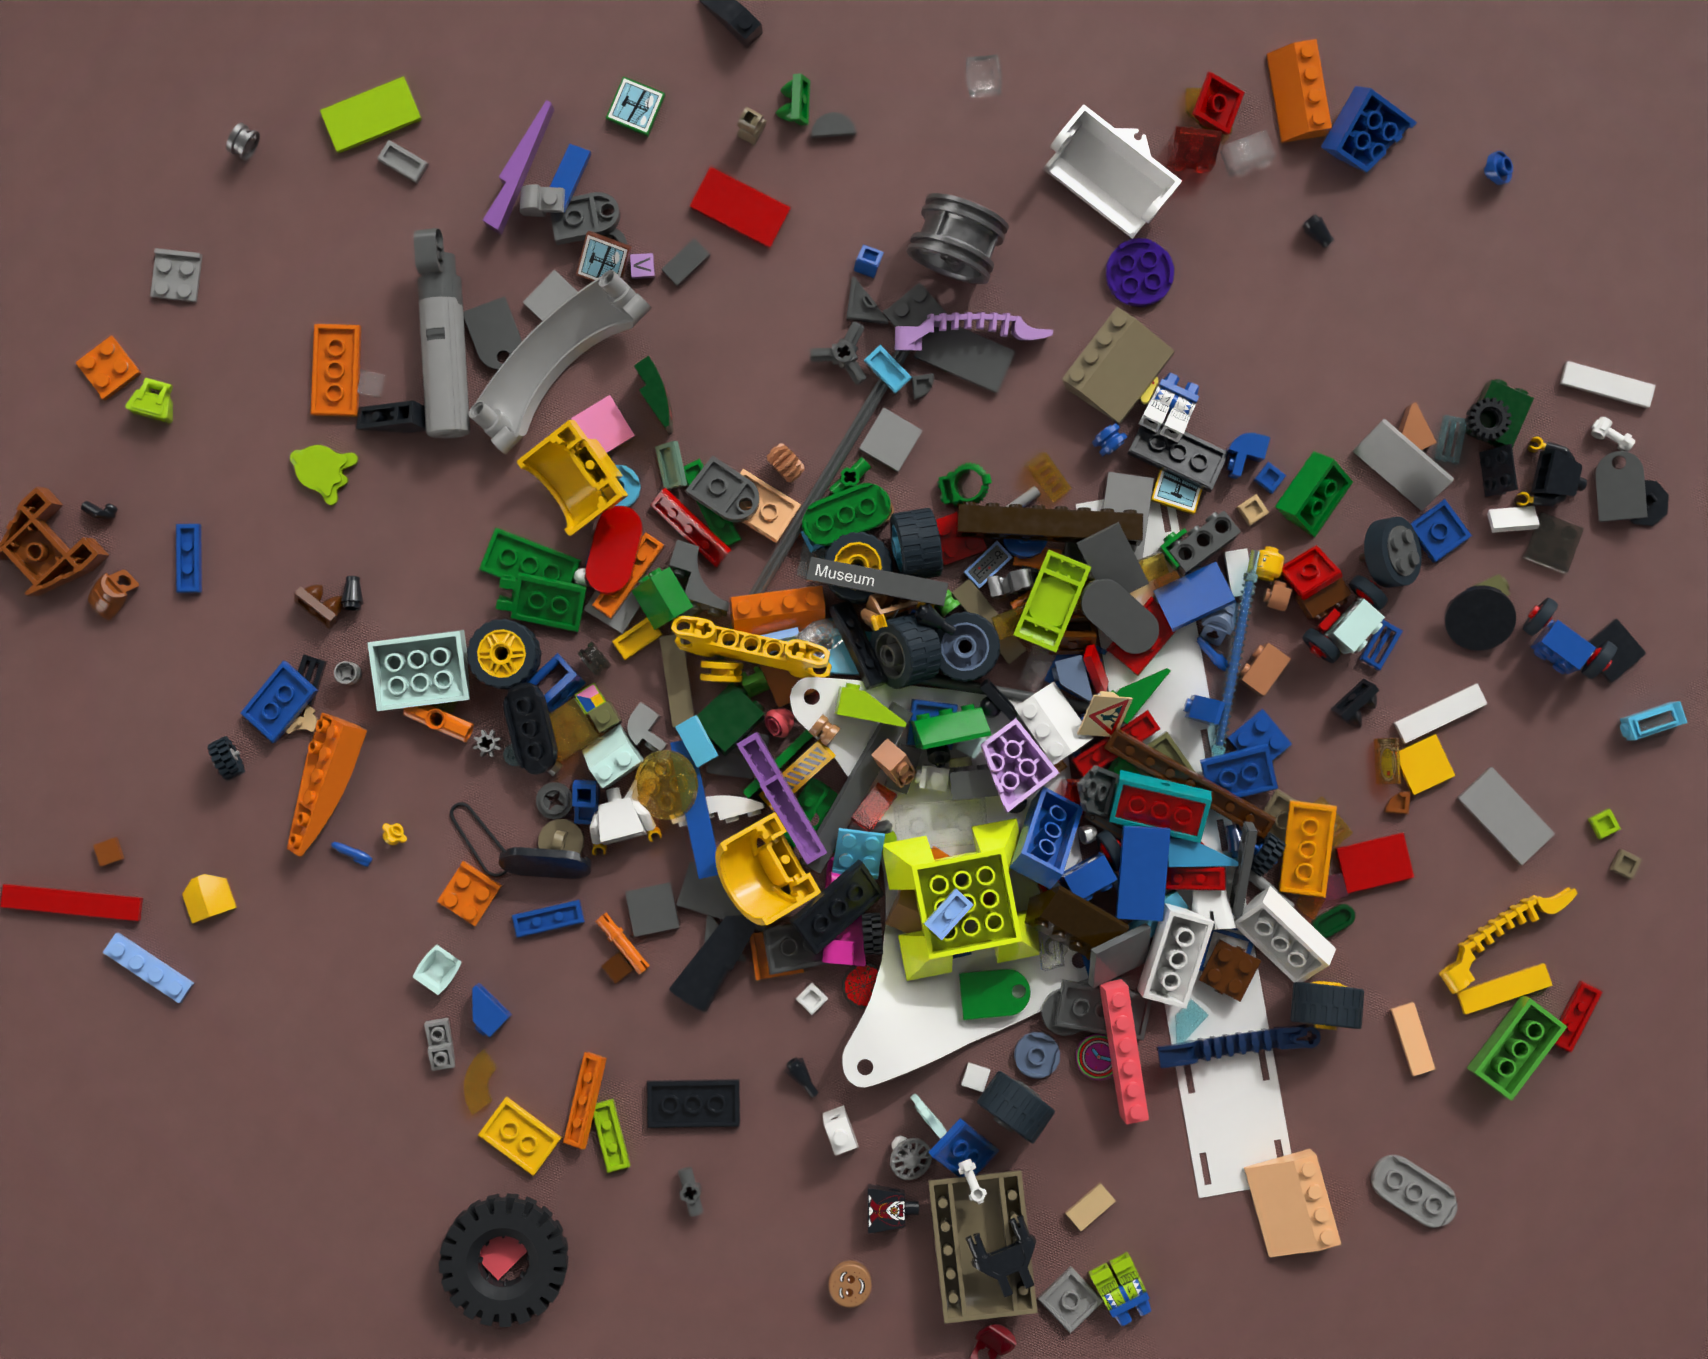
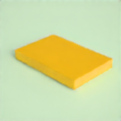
M507 1096L478 1134V1136L532 1176L535 1175L562 1138Z

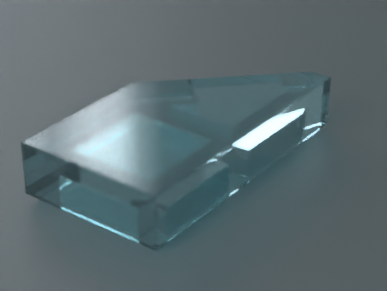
M1191 998L1187 1008H1181L1175 1015L1176 1043L1186 1041L1208 1017V1014Z

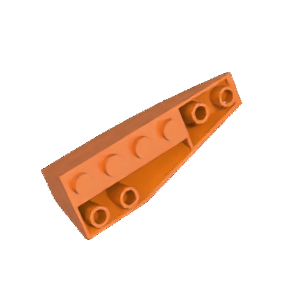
M323 712L316 723L313 739L308 746L287 845L288 850L301 857L316 839L342 797L367 730L354 723Z

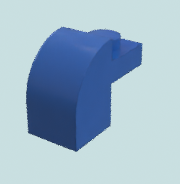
M1245 433L1233 440L1226 449L1229 454L1234 455L1228 460L1226 470H1229L1228 477L1234 479L1241 477L1245 459L1257 462L1263 461L1270 437L1257 433Z
M574 780L572 806H575L574 824H591L594 813L598 811L600 784L597 781Z

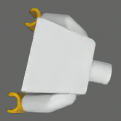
M618 787L606 790L608 803L598 805V811L594 813L589 827L592 843L594 844L592 854L595 856L597 854L596 848H601L603 855H605L607 845L646 834H648L649 841L653 842L651 837L653 833H658L660 839L662 838L661 830L656 827L650 812L640 802L633 801L630 797L622 799Z

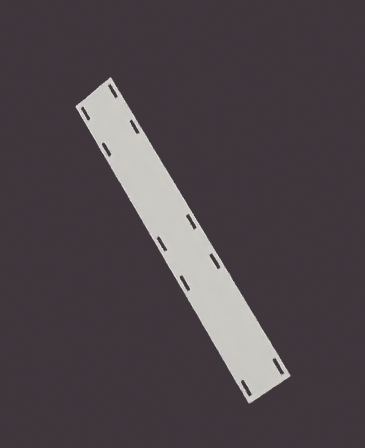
M1104 499L1076 504V509L1088 507L1091 508V511H1100L1103 509ZM1152 501L1150 503L1141 567L1149 584L1130 593L1142 605L1150 597H1153L1158 603L1153 591L1183 577L1178 570L1174 571L1158 551L1160 546L1165 543L1163 539L1172 532H1175V534L1180 532L1176 509L1167 506L1171 532H1165L1160 504ZM1178 552L1179 557L1185 560L1184 552ZM1090 571L1088 574L1089 583L1095 580ZM1196 621L1178 629L1139 675H1135L1133 671L1107 651L1106 655L1102 654L1105 673L1109 681V692L1111 690L1116 692L1119 688L1168 668L1171 670L1130 721L1148 710L1160 727V730L1142 742L1148 744L1167 731L1194 771L1203 776L1200 760L1205 759L1200 730L1207 729L1212 757L1218 756L1220 753L1215 725H1207L1186 718V712L1183 711L1186 699H1190L1191 695L1210 698L1201 648L1196 642L1197 637H1199ZM1098 628L1101 648L1106 650L1113 641ZM1209 809L1201 841L1205 846L1232 858L1228 851L1222 852L1217 820L1223 819L1226 838V826L1232 825V821ZM1219 866L1226 867V890L1230 900L1235 866ZM1166 889L1165 895L1168 894L1171 890ZM1176 890L1188 905V910L1191 911L1192 890ZM1245 898L1244 908L1247 906L1246 898ZM1224 929L1230 932L1244 935L1239 930ZM1213 932L1203 967L1206 966L1219 939L1234 947L1239 946L1245 949V952L1249 942ZM1253 944L1251 955L1256 958L1255 948ZM1258 969L1241 1002L1224 993L1221 995L1215 992L1213 987L1199 981L1203 972L1199 970L1186 1009L1164 1003L1171 1044L1187 1040H1197V1038H1210V1036L1218 1037L1222 1036V1034L1231 1035L1236 1032L1245 1033L1249 1030L1269 1029ZM1273 1048L1271 1051L1265 1050L1270 1080L1263 1081L1259 1055L1252 1051L1246 1052L1244 1055L1236 1053L1231 1057L1222 1055L1220 1059L1211 1057L1210 1061L1198 1059L1197 1063L1190 1064L1195 1093L1191 1094L1188 1093L1184 1065L1176 1066L1199 1198L1249 1190L1244 1167L1277 1158L1274 1140L1281 1139L1283 1156L1291 1154ZM1206 1152L1211 1184L1209 1185L1204 1183L1199 1153Z

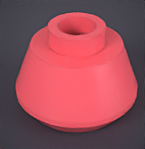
M784 708L772 709L765 715V725L773 736L785 738L794 726V716L791 711Z

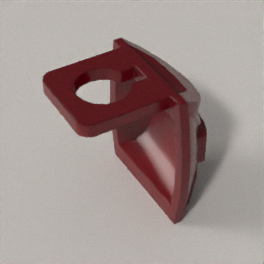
M991 1324L982 1328L975 1337L978 1341L969 1359H978V1351L985 1349V1347L989 1349V1359H995L997 1354L1004 1355L1011 1352L1017 1344L1014 1335L1000 1324Z

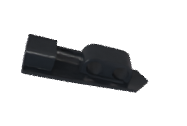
M743 914L726 916L670 986V992L694 1008L707 1012L756 928L755 923L751 922Z

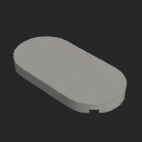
M1387 1155L1378 1160L1371 1172V1183L1375 1192L1384 1200L1430 1228L1447 1225L1453 1220L1457 1213V1202L1454 1191L1448 1185L1400 1155Z

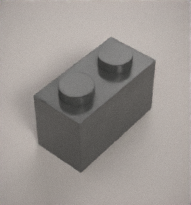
M988 764L976 765L977 770L968 771L967 766L955 767L954 772L949 773L952 800L999 796Z

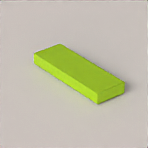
M614 1099L596 1103L593 1119L607 1173L630 1167Z

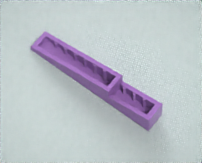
M548 100L545 101L499 175V179L504 186L482 220L488 228L502 235L554 112V107Z
M758 731L737 743L738 748L759 781L760 787L806 864L808 865L826 854L827 851Z

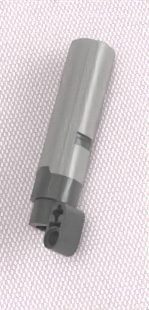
M439 228L415 230V266L418 273L422 275L417 279L426 434L434 438L463 437L470 433L462 280L456 273V256L452 253L444 252L441 230Z

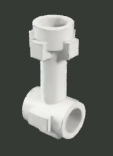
M1600 417L1599 420L1597 419L1591 427L1593 429L1591 432L1593 437L1604 439L1607 436L1618 443V449L1621 451L1625 450L1628 452L1634 445L1635 440L1631 438L1632 435L1627 433L1623 436L1610 428L1612 425L1610 419Z
M971 1159L959 1163L958 1171L960 1175H965L971 1189L970 1201L977 1202L978 1205L983 1203L987 1192L979 1187L973 1172L976 1169L975 1163H972Z

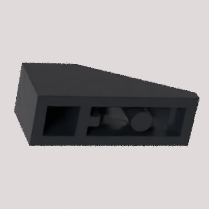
M699 0L746 49L763 33L762 24L738 1Z
M411 400L359 407L356 429L399 433L426 431L425 406Z

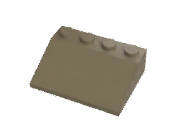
M1117 307L1064 375L1062 381L1065 389L1120 425L1174 355L1175 351L1136 318Z

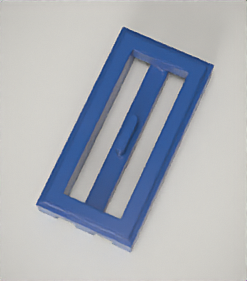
M1384 619L1380 622L1383 626L1376 634L1372 635L1359 657V660L1366 662L1369 666H1373L1378 671L1381 670L1403 632ZM1384 627H1387L1385 633L1383 634L1381 640L1376 646L1371 657L1368 658L1367 656L1373 648L1378 637L1380 636L1382 630L1384 629ZM1391 631H1394L1395 634L1390 640L1388 646L1386 647L1378 663H1376V657L1378 656L1384 643L1389 637Z

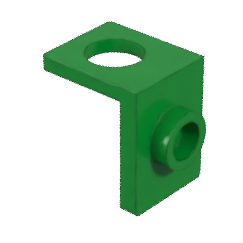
M1185 528L1177 534L1172 532L1163 539L1165 543L1158 550L1174 571H1177L1180 565L1167 549L1176 540L1186 536L1188 531Z

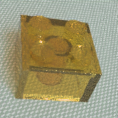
M577 698L571 699L549 714L558 748L557 758L560 762L566 761L602 737Z

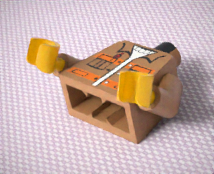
M873 594L869 596L866 607L861 611V617L866 625L870 626L872 630L877 631L879 628L888 627L886 620L910 614L912 610L916 611L920 605L924 606L926 603Z

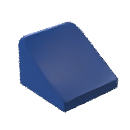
M863 244L856 259L854 271L874 278L884 252Z

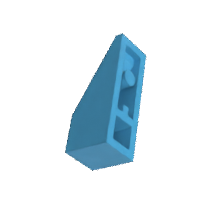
M1172 836L1170 838L1168 867L1238 866V861L1201 843Z

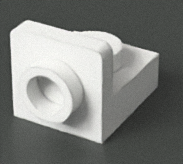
M923 764L922 770L917 769L915 783H920L919 789L925 788L946 792L950 768H937L936 766Z

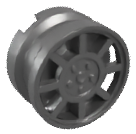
M239 123L233 128L228 137L226 150L232 154H238L243 160H248L258 146L260 133L256 130L251 131L244 123Z

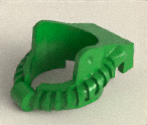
M967 462L955 468L954 472H948L947 476L938 477L939 481H937L939 489H941L940 499L942 503L946 505L953 504L956 507L959 504H963V502L981 503L980 501L984 500L983 498L986 497V493L988 494L989 484L992 483L990 474H986V471L979 464ZM974 470L982 477L983 485L976 496L964 498L958 491L959 479L964 473Z

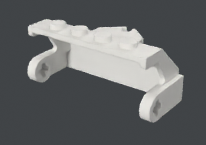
M1083 105L1052 142L1050 148L1056 153L1043 170L1133 239L1146 222L1148 224L1176 191L1182 180L1151 157L1146 135H1142L1139 141L1135 140L1134 135L1138 133V129L1113 128Z

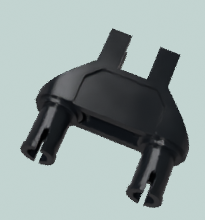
M1023 1215L1016 1216L1020 1226L1017 1225L1015 1218L1009 1220L1017 1239L1015 1243L993 1252H986L980 1233L973 1234L976 1244H974L971 1235L965 1238L973 1256L972 1266L997 1279L1004 1297L1013 1294L1006 1276L1019 1271L1026 1289L1034 1286L1028 1265L1035 1248L1036 1238L1029 1233Z

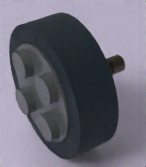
M1402 517L1376 520L1369 526L1366 532L1364 553L1359 555V560L1366 562L1371 576L1380 586L1392 588L1410 585L1416 580L1420 572L1421 547L1413 526Z

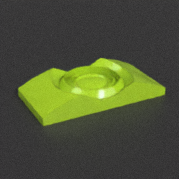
M1048 549L1013 636L1056 653L1091 566Z

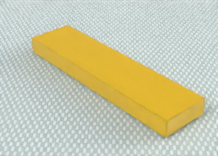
M1541 963L1463 989L1456 994L1463 1014L1466 1015L1553 985L1545 963Z

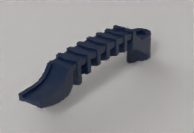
M1303 1024L1289 1027H1274L1273 1029L1264 1028L1259 1031L1249 1030L1245 1033L1236 1032L1231 1035L1222 1034V1036H1210V1038L1205 1039L1197 1038V1040L1157 1046L1156 1049L1158 1051L1159 1068L1194 1064L1198 1062V1059L1210 1061L1211 1057L1220 1059L1222 1055L1231 1057L1236 1053L1241 1055L1250 1051L1259 1053V1050L1271 1051L1272 1048L1280 1050L1314 1048L1320 1043L1321 1035L1316 1028ZM1307 1032L1311 1033V1036L1308 1037V1041L1303 1038H1300L1306 1036Z

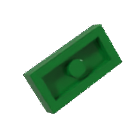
M801 73L793 74V80L787 82L780 90L784 96L792 99V102L780 107L775 114L783 120L796 122L800 126L808 125L810 80Z

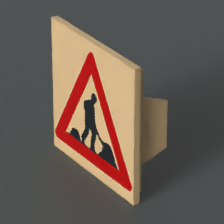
M1100 691V695H1093L1077 734L1110 737L1116 727L1120 729L1133 698L1119 697L1114 692Z

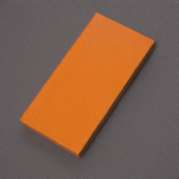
M314 324L312 416L358 417L361 352L360 325Z

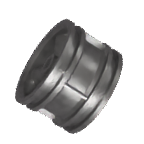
M942 193L927 195L926 205L921 210V215L925 219L921 232L912 234L911 244L908 245L906 250L907 254L924 267L944 276L973 284L988 283L990 279L989 273L994 268V263L990 258L995 246L1003 244L1004 234L1007 233L1009 228L1008 223L990 209L967 199Z

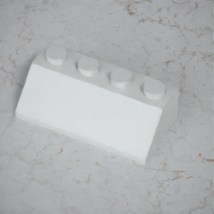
M1271 886L1256 895L1243 909L1242 916H1237L1234 919L1236 928L1293 982H1304L1328 967L1336 951V948Z
M1164 903L1163 921H1158L1137 986V990L1143 998L1187 1008L1214 925L1213 920L1186 908Z

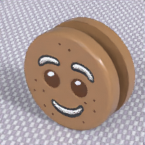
M847 1260L837 1264L831 1271L829 1276V1292L833 1300L839 1305L849 1308L857 1307L863 1304L871 1293V1276L863 1264Z

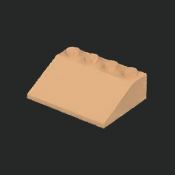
M1311 1149L1244 1167L1269 1257L1314 1252L1341 1245L1317 1155Z

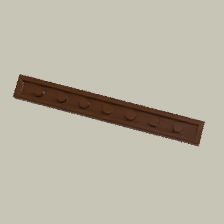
M1117 727L1104 746V749L1155 778L1211 791L1212 802L1210 809L1242 827L1244 822H1253L1258 831L1257 836L1263 839L1276 821V818Z

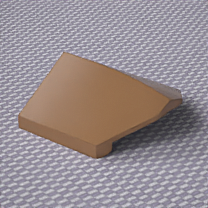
M915 890L898 891L885 922L886 925L905 933L922 930Z

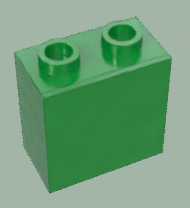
M660 567L640 579L638 581L640 585L631 590L654 630L693 607L670 567L661 571Z

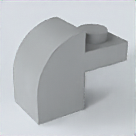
M538 184L522 186L519 212L523 216L546 217V212L564 213L565 189L540 187Z
M642 702L638 704L628 720V734L637 746L643 740H646L647 742L644 745L655 753L657 750L663 752L668 744L650 731L661 716Z

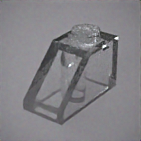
M832 617L813 621L796 635L798 640L823 646L829 652L843 641ZM815 652L813 654L819 658L825 656L822 652Z

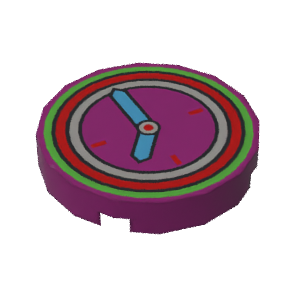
M1093 1033L1083 1038L1075 1051V1060L1080 1071L1085 1076L1094 1080H1103L1111 1077L1113 1070L1107 1035Z

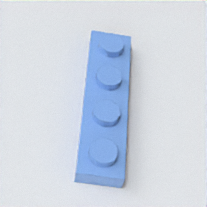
M115 933L103 951L105 955L177 1003L183 1002L195 984L120 933Z

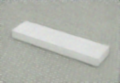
M1570 361L1565 362L1560 380L1561 385L1644 408L1650 407L1656 386Z
M1477 683L1394 722V725L1402 742L1407 743L1487 705V701Z

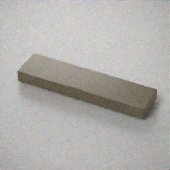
M970 578L952 592V595L961 603L960 605L966 612L979 614L994 626L1000 639V655L1008 664L1027 650L1019 639L1013 636L1014 633Z
M674 634L659 637L673 727L695 716L686 653L675 644L676 635ZM683 638L680 640L682 644H684Z

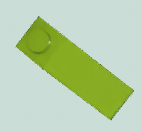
M846 683V687H839L834 714L906 727L904 720L866 691L859 690L860 685Z

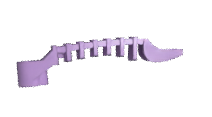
M955 312L952 315L941 313L936 316L929 314L927 319L918 327H895V350L922 351V336L927 333H934V327H939V331H946L947 321H951V330H959V320H964V329H971L972 320H977L976 329L983 330L984 320H989L988 332H996L997 321H1002L1001 337L1008 336L1009 322H1011L1012 335L1018 340L1025 341L1052 336L1053 330L1032 328L1020 316H1010V313H1003L1001 315L995 312L985 314V312H977V314L965 312V314H959Z

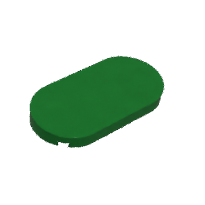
M862 483L812 503L803 516L802 528L807 538L821 546H830L834 540L836 541L842 535L849 534L850 532H867L884 524L891 512V500L887 492L880 486L872 483Z

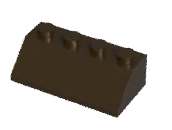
M1060 885L1029 898L1025 923L1032 926L1036 931L1050 936L1052 940L1068 946L1070 950L1084 955L1088 960L1091 957V949L1129 930V925Z

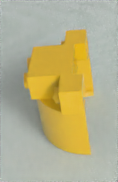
M568 420L517 460L519 467L533 474L556 499L565 515L567 528L564 530L569 536L574 535L606 509L613 508L628 496L618 481L623 477L619 469L597 439H588L575 420Z
M776 812L721 842L717 846L715 853L717 872L727 895L747 919L760 926L771 924L821 893L812 875L805 873L785 838L784 833L787 831ZM757 838H761L765 844L757 848ZM789 884L790 894L785 893L781 888Z

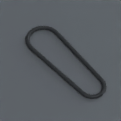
M464 802L454 804L450 810L451 820L484 872L492 877L505 875L507 873L505 870L499 874H494L486 869L453 816L454 809L458 806H465L500 850L507 851L468 804Z

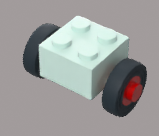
M1356 575L1349 583L1351 590L1358 596L1357 601L1347 608L1324 635L1310 628L1302 636L1303 641L1310 648L1309 650L1318 658H1322L1329 663L1336 662L1341 652L1347 654L1361 651L1368 643L1365 639L1371 633L1373 635L1376 634L1383 626L1380 622L1385 617L1377 610H1381L1387 604L1388 598L1375 582L1361 575Z

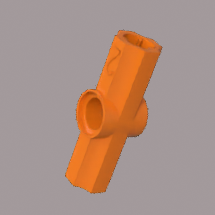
M432 705L403 709L404 716L463 742H467L472 735L473 723L454 716L446 710H441ZM440 713L443 720L442 723L439 726H437L435 724L434 719L435 716Z

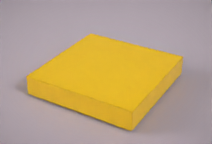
M1436 734L1396 752L1398 766L1412 795H1416L1455 776Z

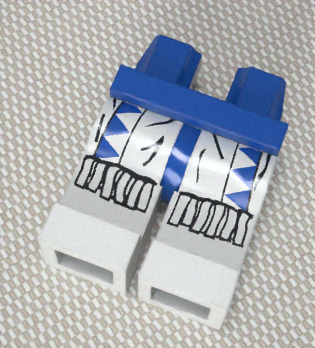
M1170 372L1159 383L1138 424L1157 433L1167 412H1169L1160 434L1178 443L1184 434L1199 398L1197 395L1199 386L1188 382L1185 389L1177 386L1180 378Z

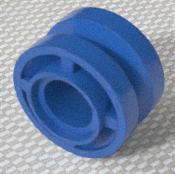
M1118 423L1106 427L1091 442L1094 447H1101L1099 453L1102 457L1113 453L1128 438L1125 433L1119 434L1120 426Z

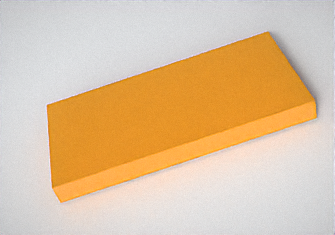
M1290 800L1279 892L1326 898L1337 806Z

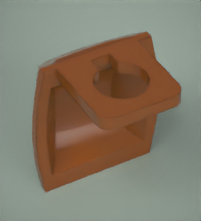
M121 570L111 575L105 573L92 587L88 596V602L99 615L107 620H111L122 608L127 597L126 593L138 588L139 583L126 570ZM123 577L127 579L130 585H119L117 583L119 581L118 578Z

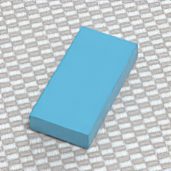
M881 344L864 359L869 368L895 394L912 379L908 372Z
M697 715L675 726L696 767H700L719 756Z

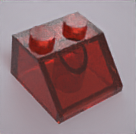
M1176 126L1169 139L1166 166L1172 167L1176 171H1184L1186 169H1195L1197 173L1212 171L1216 163L1222 131Z

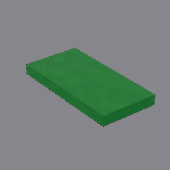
M495 527L479 570L498 578L503 577V574L512 575L517 578L520 572L573 583L574 573L579 569L581 560Z

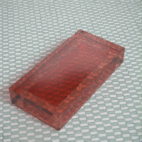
M877 782L851 816V820L871 832L897 798V794Z

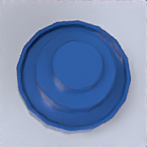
M1496 151L1488 156L1484 172L1488 179L1501 186L1511 181L1513 164L1504 152Z

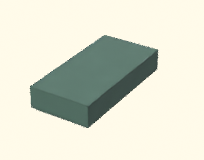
M671 441L656 446L663 487L671 491L688 486L678 441Z

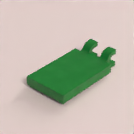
M520 572L517 578L508 574H503V577L500 578L499 587L513 589L511 598L500 595L495 609L511 611V618L579 632L587 586Z

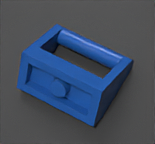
M559 653L549 660L527 682L537 685L559 663L568 671L544 695L548 711L552 714L586 684L583 678Z

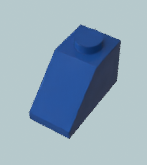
M1191 695L1190 699H1186L1183 711L1186 712V718L1207 725H1219L1226 702Z
M480 983L472 988L475 1029L481 1035L491 1037L512 1014Z

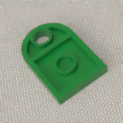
M995 969L959 973L963 1020L1015 1015L1021 1012L1030 1000L1031 991L1029 983L1016 970ZM1015 985H1023L1025 988V994L1020 998L1014 997L1012 994V989Z

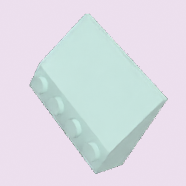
M464 630L368 642L377 711L470 699L468 656Z

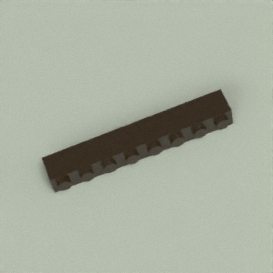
M963 502V504H959L957 509L956 537L1077 543L1119 522L1129 544L1139 546L1143 541V513H1137L1136 510L1132 509L1114 512V509L1110 508L1091 511V508L1088 507L1068 510L1066 506L1045 509L1043 505H1033L1032 508H1024L1021 504H1010L1009 507H1003L998 503H986V506L977 505L976 502Z

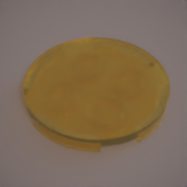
M661 750L649 754L638 767L635 777L639 795L637 797L638 801L650 812L651 816L657 819L670 820L683 816L693 806L698 792V779L693 765L684 755L673 750Z

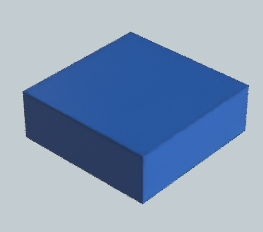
M1267 462L1253 481L1272 494L1286 475L1270 462Z

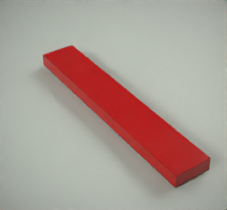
M3 884L0 907L140 921L143 897Z

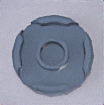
M1031 1032L1018 1040L1014 1048V1059L1017 1067L1024 1075L1030 1078L1041 1079L1056 1070L1060 1062V1051L1057 1043L1051 1036L1043 1032Z

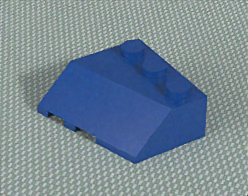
M1355 86L1321 148L1335 158L1363 172H1368L1386 154V150L1394 142L1397 143L1403 137L1402 134L1408 128H1413L1417 122L1372 88Z

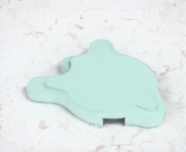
M916 1093L910 1096L915 1103L914 1107L917 1109V1112L941 1139L947 1133L943 1124Z

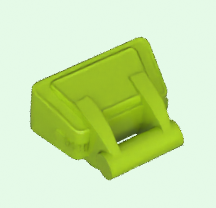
M145 378L140 390L137 389L133 393L125 408L136 415L172 423L173 402L170 398V393L172 392L173 385ZM152 389L161 391L159 395L151 393Z

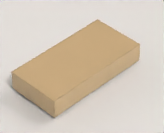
M1099 1182L1065 1213L1078 1229L1082 1231L1115 1203L1116 1200Z

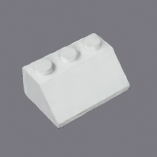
M1055 682L1044 687L1014 708L1053 765L1093 739L1091 735L1077 734L1082 721Z

